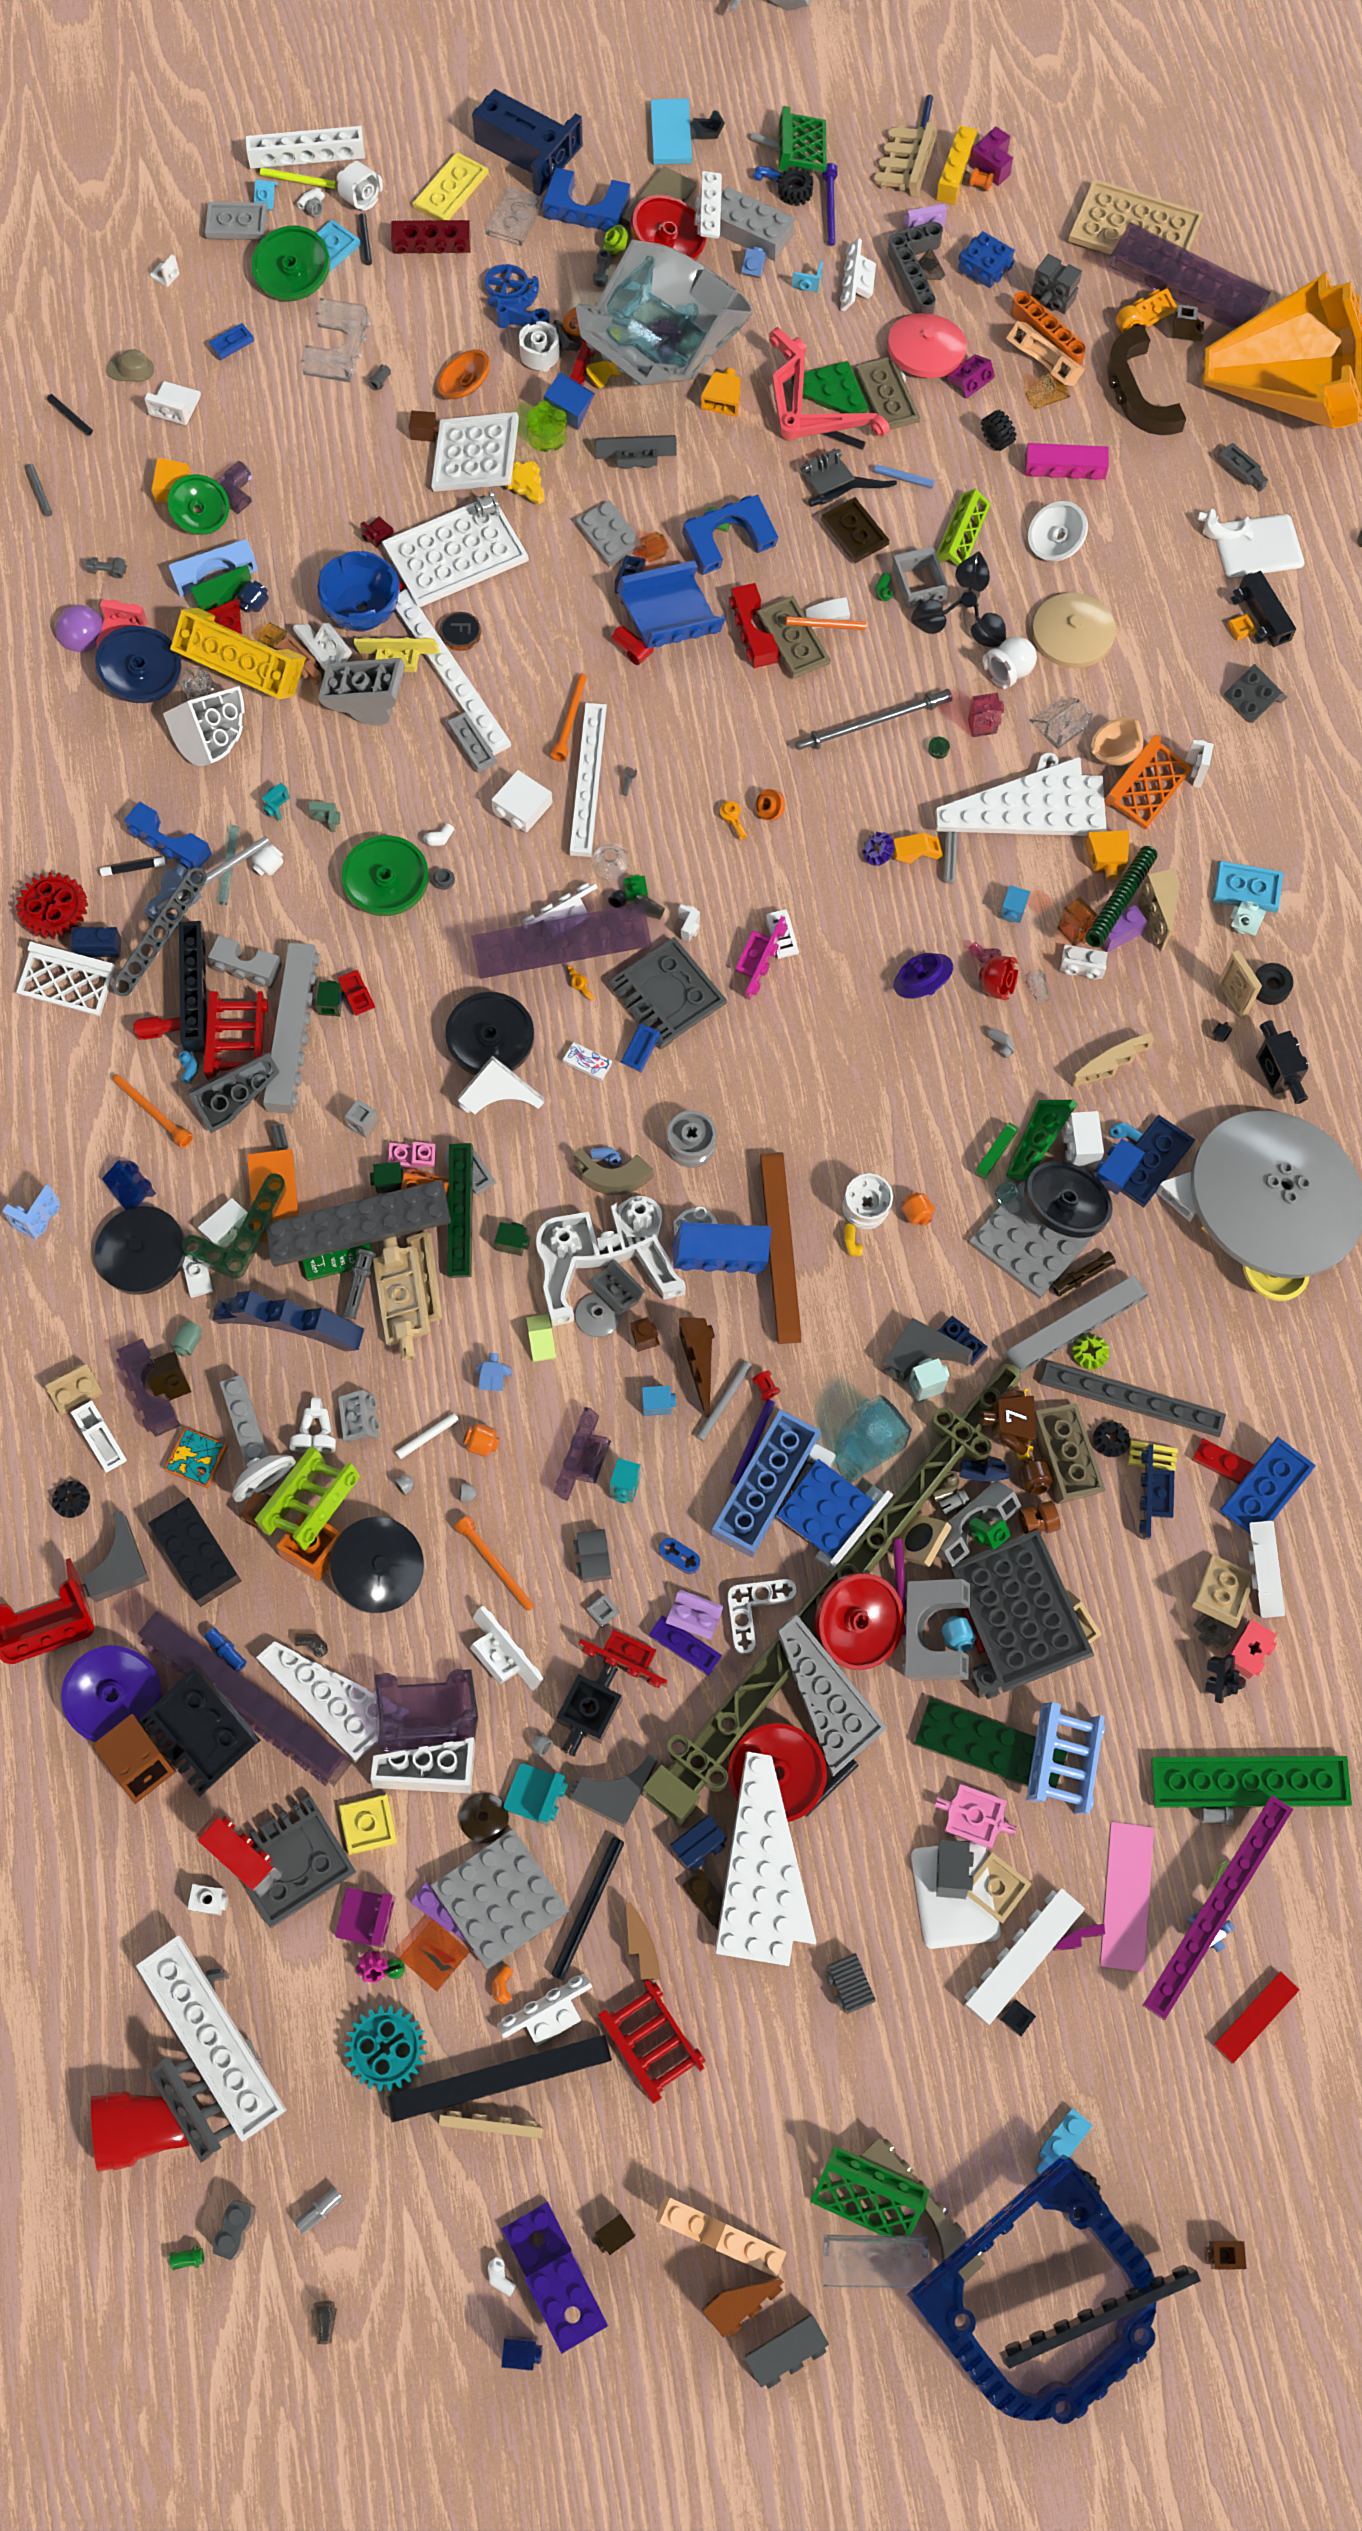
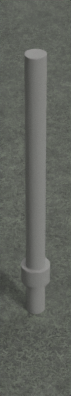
M264 836L207 873L205 885L270 844L269 839ZM202 877L199 878L198 880H196V881L193 882V883H195V884L201 883ZM181 890L178 893V898L182 902H185L184 899L190 896L186 890ZM169 899L156 906L159 912Z

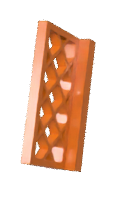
M1156 734L1104 799L1105 805L1110 807L1112 804L1145 830L1193 768L1161 744L1162 738ZM1158 750L1166 756V762H1157L1156 753ZM1179 765L1185 772L1180 775H1174L1173 766ZM1168 766L1169 775L1160 776L1158 767ZM1154 767L1155 776L1146 777L1145 768ZM1171 780L1172 789L1163 790L1161 781ZM1156 781L1158 790L1149 791L1147 782ZM1142 782L1144 791L1134 792L1133 783ZM1150 795H1159L1161 803L1151 805ZM1135 796H1145L1147 805L1137 806ZM1131 797L1132 806L1126 807L1120 802L1121 798ZM1138 810H1148L1149 819L1147 822L1139 817Z

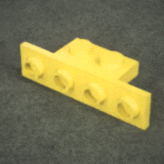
M368 637L354 639V644L359 654H376L375 660L401 658L405 664L404 672L417 671L419 654L440 653L435 639L428 637L422 639H411L408 637L402 639H391L388 637L382 639H371Z

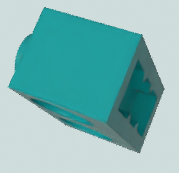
M620 1458L617 1459L610 1481V1496L614 1497L615 1501L624 1504L627 1501L633 1503L641 1478V1464Z

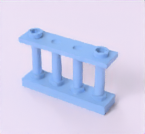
M1049 1702L1041 1704L1026 1801L1033 1803L1044 1802L1047 1797L1076 1804L1074 1814H1088L1094 1804V1797L1092 1795L1101 1737L1105 1732V1716L1089 1717V1722L1062 1715L1060 1712L1061 1704ZM1061 1724L1086 1731L1085 1746L1058 1739L1056 1736L1057 1726ZM1057 1748L1082 1755L1081 1770L1054 1763L1052 1760L1054 1749ZM1053 1772L1078 1779V1793L1074 1794L1050 1787L1048 1784L1050 1773Z

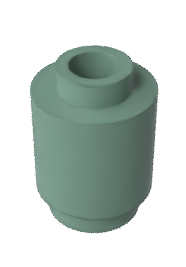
M186 1321L184 1325L180 1326L171 1342V1346L174 1348L173 1351L182 1357L192 1355L202 1337L200 1334L202 1328Z

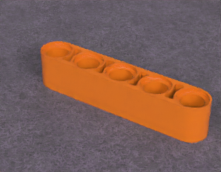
M1025 291L1017 292L1014 295L1011 309L1013 317L1020 322L1030 325L1075 362L1082 365L1086 345L1029 293Z

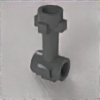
M606 249L600 250L597 254L599 268L598 273L593 275V281L597 287H604L606 282L608 283V275L605 274L606 269L612 263V256Z
M97 557L87 558L86 560L87 571L96 574L98 570L111 571V576L114 578H123V575L126 574L127 565L124 559L118 557L113 558V563L98 562Z

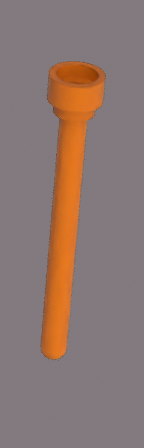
M584 673L578 676L559 742L551 750L550 756L556 761H566L569 753L567 742L587 679Z
M116 1074L113 1076V1082L173 1135L174 1142L180 1148H185L193 1140L192 1133L187 1129L178 1128L120 1075Z
M467 1515L457 1522L454 1526L457 1532L471 1540L526 1610H532L533 1603L475 1531L476 1527L474 1526L475 1522L471 1517Z

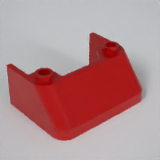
M71 1558L66 1559L68 1580L64 1581L59 1587L60 1600L15 1615L11 1606L0 1604V1659L2 1662L15 1664L86 1639L93 1634V1618L81 1580Z

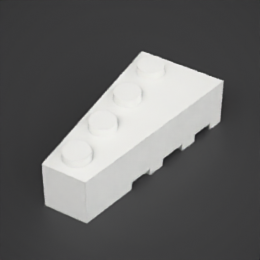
M474 1737L467 1738L464 1741L445 1742L437 1746H423L410 1751L402 1750L373 1756L371 1772L373 1788L471 1793L475 1755Z

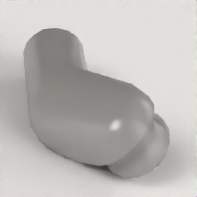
M991 1028L988 1037L1001 1044L1002 1048L999 1049L1000 1055L1008 1058L1010 1054L1014 1053V1045L1010 1036L996 1028Z

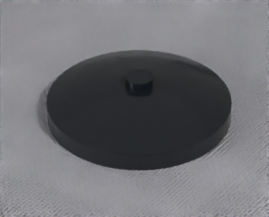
M498 992L478 993L464 999L450 1014L445 1030L446 1044L453 1060L462 1069L476 1075L491 1056H494L508 1069L514 1071L525 1062L531 1053L534 1044V1026L527 1009L513 997Z
M1062 1161L1046 1162L1037 1166L1025 1182V1201L1032 1214L1043 1225L1061 1235L1073 1238L1094 1236L1105 1228L1112 1216V1200L1107 1189L1092 1173L1080 1166Z
M150 1206L129 1208L114 1216L100 1232L95 1246L96 1265L102 1277L118 1291L133 1295L152 1293L171 1282L180 1271L186 1256V1238L180 1225L167 1212Z
M385 1517L361 1519L346 1527L334 1541L328 1560L329 1577L336 1593L352 1608L366 1613L389 1612L404 1605L417 1591L424 1571L423 1553L416 1537L403 1524Z

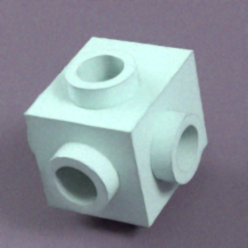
M1242 901L1240 907L1235 906L1230 916L1233 919L1231 926L1235 927L1234 930L1241 934L1249 933L1256 936L1266 911L1260 909L1256 903L1251 901L1245 903Z

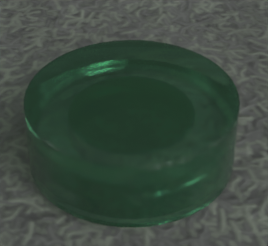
M934 737L929 742L928 752L933 758L942 759L948 755L950 744L943 737Z

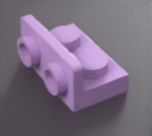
M679 1590L666 1623L711 1640L718 1625L723 1606Z

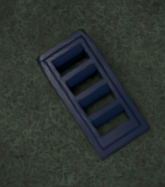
M626 555L615 579L614 592L618 594L617 588L620 578L643 572L646 559Z

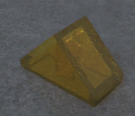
M1049 373L1044 374L1025 394L1033 409L1070 398V393L1066 386Z

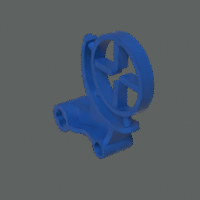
M511 264L498 265L487 272L485 276V289L490 296L487 301L490 306L496 308L497 326L499 328H506L509 324L522 327L530 324L531 326L538 321L550 324V313L546 309L538 308L533 313L525 311L537 298L539 292L538 277L533 276V279H528L523 269ZM507 272L505 276L506 283H504L503 278H497L493 276L499 273ZM512 273L519 275L524 282L510 280ZM507 283H509L511 288H518L519 290L506 294ZM489 284L502 286L501 293L494 291ZM532 284L531 288L527 291L528 285Z

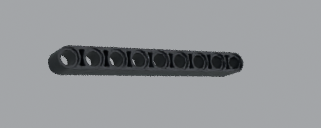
M606 2035L386 2096L391 2123L612 2061Z

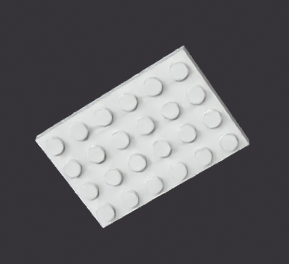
M474 503L382 541L385 552L417 606L427 605L529 561L525 549L500 507V515L496 516L495 512L483 518L476 513Z

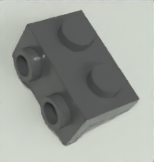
M616 1260L611 1261L606 1270L592 1277L588 1283L619 1315L637 1305L645 1292L640 1284Z

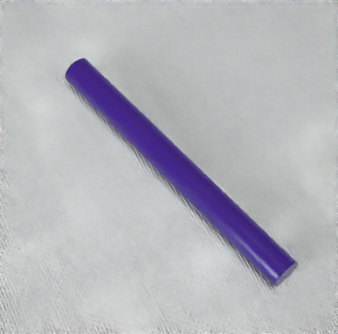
M767 1399L730 1482L737 1486L748 1467L775 1405L774 1401Z

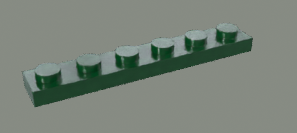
M472 1143L449 1144L448 1209L451 1223L448 1224L447 1276L449 1278L472 1277L473 1145Z

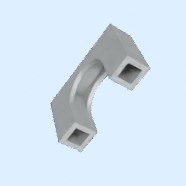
M963 1579L908 1581L907 1589L905 1590L907 1612L904 1614L906 1636L903 1639V1646L906 1650V1660L903 1661L905 1677L912 1681L968 1680L969 1655L962 1651H931L924 1640V1628L928 1619L939 1610L970 1608V1584Z

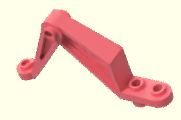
M778 327L769 333L770 344L774 348H778L788 361L773 374V391L780 433L784 439L794 440L799 437L871 425L870 429L876 436L883 437L890 431L887 421L877 413L802 414L806 345L799 337L792 340ZM791 376H794L792 412H787L783 383Z

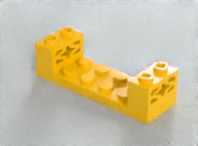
M189 608L181 610L170 650L277 699L294 697L306 659L305 656L290 649L275 650L215 623V615L202 609Z

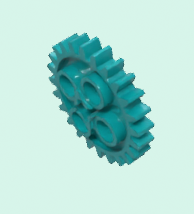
M391 2005L388 2008V2012L384 2011L383 2006H379L378 2014L369 2009V2018L361 2014L362 2023H352L356 2029L355 2033L347 2032L352 2038L351 2042L344 2043L347 2047H351V2051L344 2054L346 2057H352V2061L347 2064V2067L355 2066L356 2069L351 2075L353 2077L359 2074L362 2075L359 2083L363 2084L368 2080V2089H372L375 2083L379 2092H382L384 2085H387L388 2090L391 2092L394 2083L401 2089L403 2088V2079L409 2083L412 2082L409 2075L411 2072L419 2074L415 2068L416 2065H424V2062L419 2057L420 2055L427 2054L426 2051L421 2050V2046L427 2044V2041L420 2040L419 2037L425 2031H416V2027L420 2022L417 2020L411 2023V2013L402 2017V2008L396 2014L394 2013V2007ZM386 2023H393L395 2027L394 2034L390 2037H385L382 2034V2028ZM400 2033H404L402 2039L390 2046V2054L382 2053L371 2064L367 2063L371 2057L383 2049L381 2046L383 2042L390 2044ZM367 2039H371L374 2042V2050L369 2054H365L362 2051V2043ZM402 2043H407L410 2047V2053L405 2058H400L397 2054L398 2046ZM381 2060H387L390 2064L389 2071L384 2075H380L377 2071V2064Z

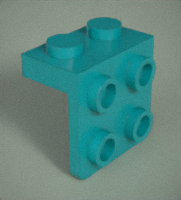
M520 1764L504 1803L505 1810L549 1826L550 1821H555L559 1807L556 1805L559 1797H564L568 1784L565 1783V1776L559 1773L553 1775L527 1764Z

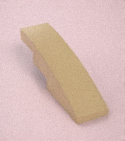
M1152 1033L1129 1039L1094 1058L1074 1075L1072 1086L1075 1087L1115 1076L1118 1066L1132 1063L1136 1053L1151 1049L1154 1042Z

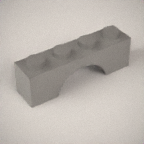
M243 1375L221 1381L220 1385L245 1465L257 1457L261 1460L270 1456Z
M999 1481L993 1482L948 1521L952 1528L936 1556L950 1566H955L970 1553L968 1540L972 1530L969 1522L975 1517L985 1523L997 1521L1000 1518L1006 1521L1022 1507L1015 1492Z

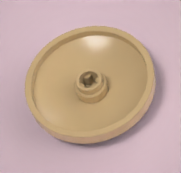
M1064 593L1048 599L1036 612L1032 625L1033 640L1040 653L1051 662L1068 668H1084L1101 661L1111 650L1116 635L1115 621L1108 608L1097 599L1081 593Z

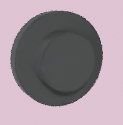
M442 868L434 874L433 881L437 888L447 890L454 885L455 876L450 870Z

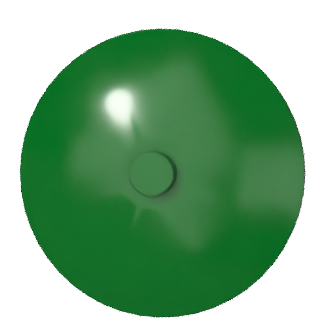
M285 226L270 232L259 242L252 257V272L258 286L265 294L280 301H297L312 295L323 285L330 270V255L325 242L316 232L302 226Z
M391 835L372 837L355 846L347 855L341 874L343 888L348 899L358 909L376 916H393L411 909L421 900L429 882L428 866L423 853L410 841Z

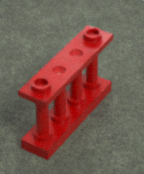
M209 991L204 1074L207 1080L217 1076V1073H220V1071H228L246 1063L220 1062L218 1060V1053H221L222 1050H254V1059L262 1055L264 1015L268 1013L269 1009L268 999L264 998L262 991H258L257 1001H224V999L220 998L218 991ZM224 1010H256V1021H223L220 1019L221 1013H224ZM223 1030H255V1042H222L219 1039V1033H222Z
M647 1980L644 1984L648 1991L616 2013L612 2011L609 2014L607 2009L598 2014V2017L650 2100L655 2104L662 2099L659 2093L663 2091V2087L695 2065L701 2072L704 2069L702 2063L706 2060L698 2048L693 2050L660 1999L664 1994L657 1983L651 1984ZM654 1999L662 2012L628 2035L626 2033L622 2035L618 2029L621 2021ZM668 2021L676 2034L644 2057L641 2055L636 2057L632 2051L635 2043ZM682 2043L690 2056L658 2079L653 2078L651 2080L645 2072L649 2069L648 2066Z

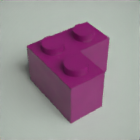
M995 126L971 148L969 166L972 169L979 168V171L987 174L993 173V183L999 186L1011 174L1013 157L1008 154L1011 136Z

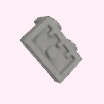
M360 1390L338 1397L343 1442L351 1443L367 1437L378 1439L380 1424L377 1419V1401L374 1394Z

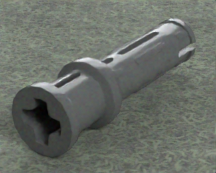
M356 1249L355 1251L357 1257L354 1267H351L353 1277L342 1314L343 1317L355 1320L366 1278L371 1276L369 1270L372 1259L376 1256V1253L363 1249Z

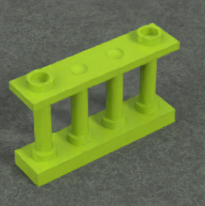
M310 1446L254 1520L261 1530L270 1536L277 1527L294 1534L292 1537L300 1548L306 1551L361 1477L353 1464L348 1462L342 1471L326 1465L319 1451ZM318 1472L335 1478L328 1489L312 1483ZM305 1490L321 1496L315 1507L297 1501ZM290 1509L308 1515L300 1526L284 1520Z

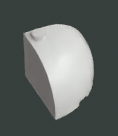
M240 686L187 701L163 713L171 736L183 756L197 766H206L226 756L235 742L238 741L243 728L241 724L242 714H244V701Z

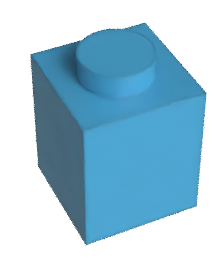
M1010 885L1000 917L1008 922L1020 923L1030 891Z
M670 1386L642 1387L644 1416L671 1415V1407H676L675 1393H671Z

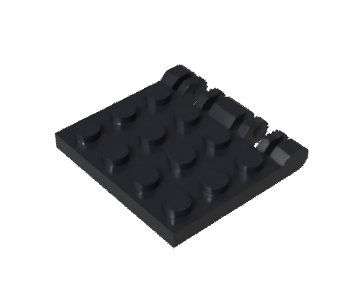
M199 1665L193 1667L138 1720L143 1729H146L154 1721L156 1722L147 1731L150 1737L158 1733L160 1729L166 1734L156 1744L159 1749L170 1740L172 1741V1744L163 1754L173 1766L186 1758L187 1761L177 1770L180 1774L187 1772L191 1766L195 1769L197 1773L192 1775L187 1781L190 1786L195 1784L200 1778L203 1779L193 1789L199 1797L205 1794L261 1741Z

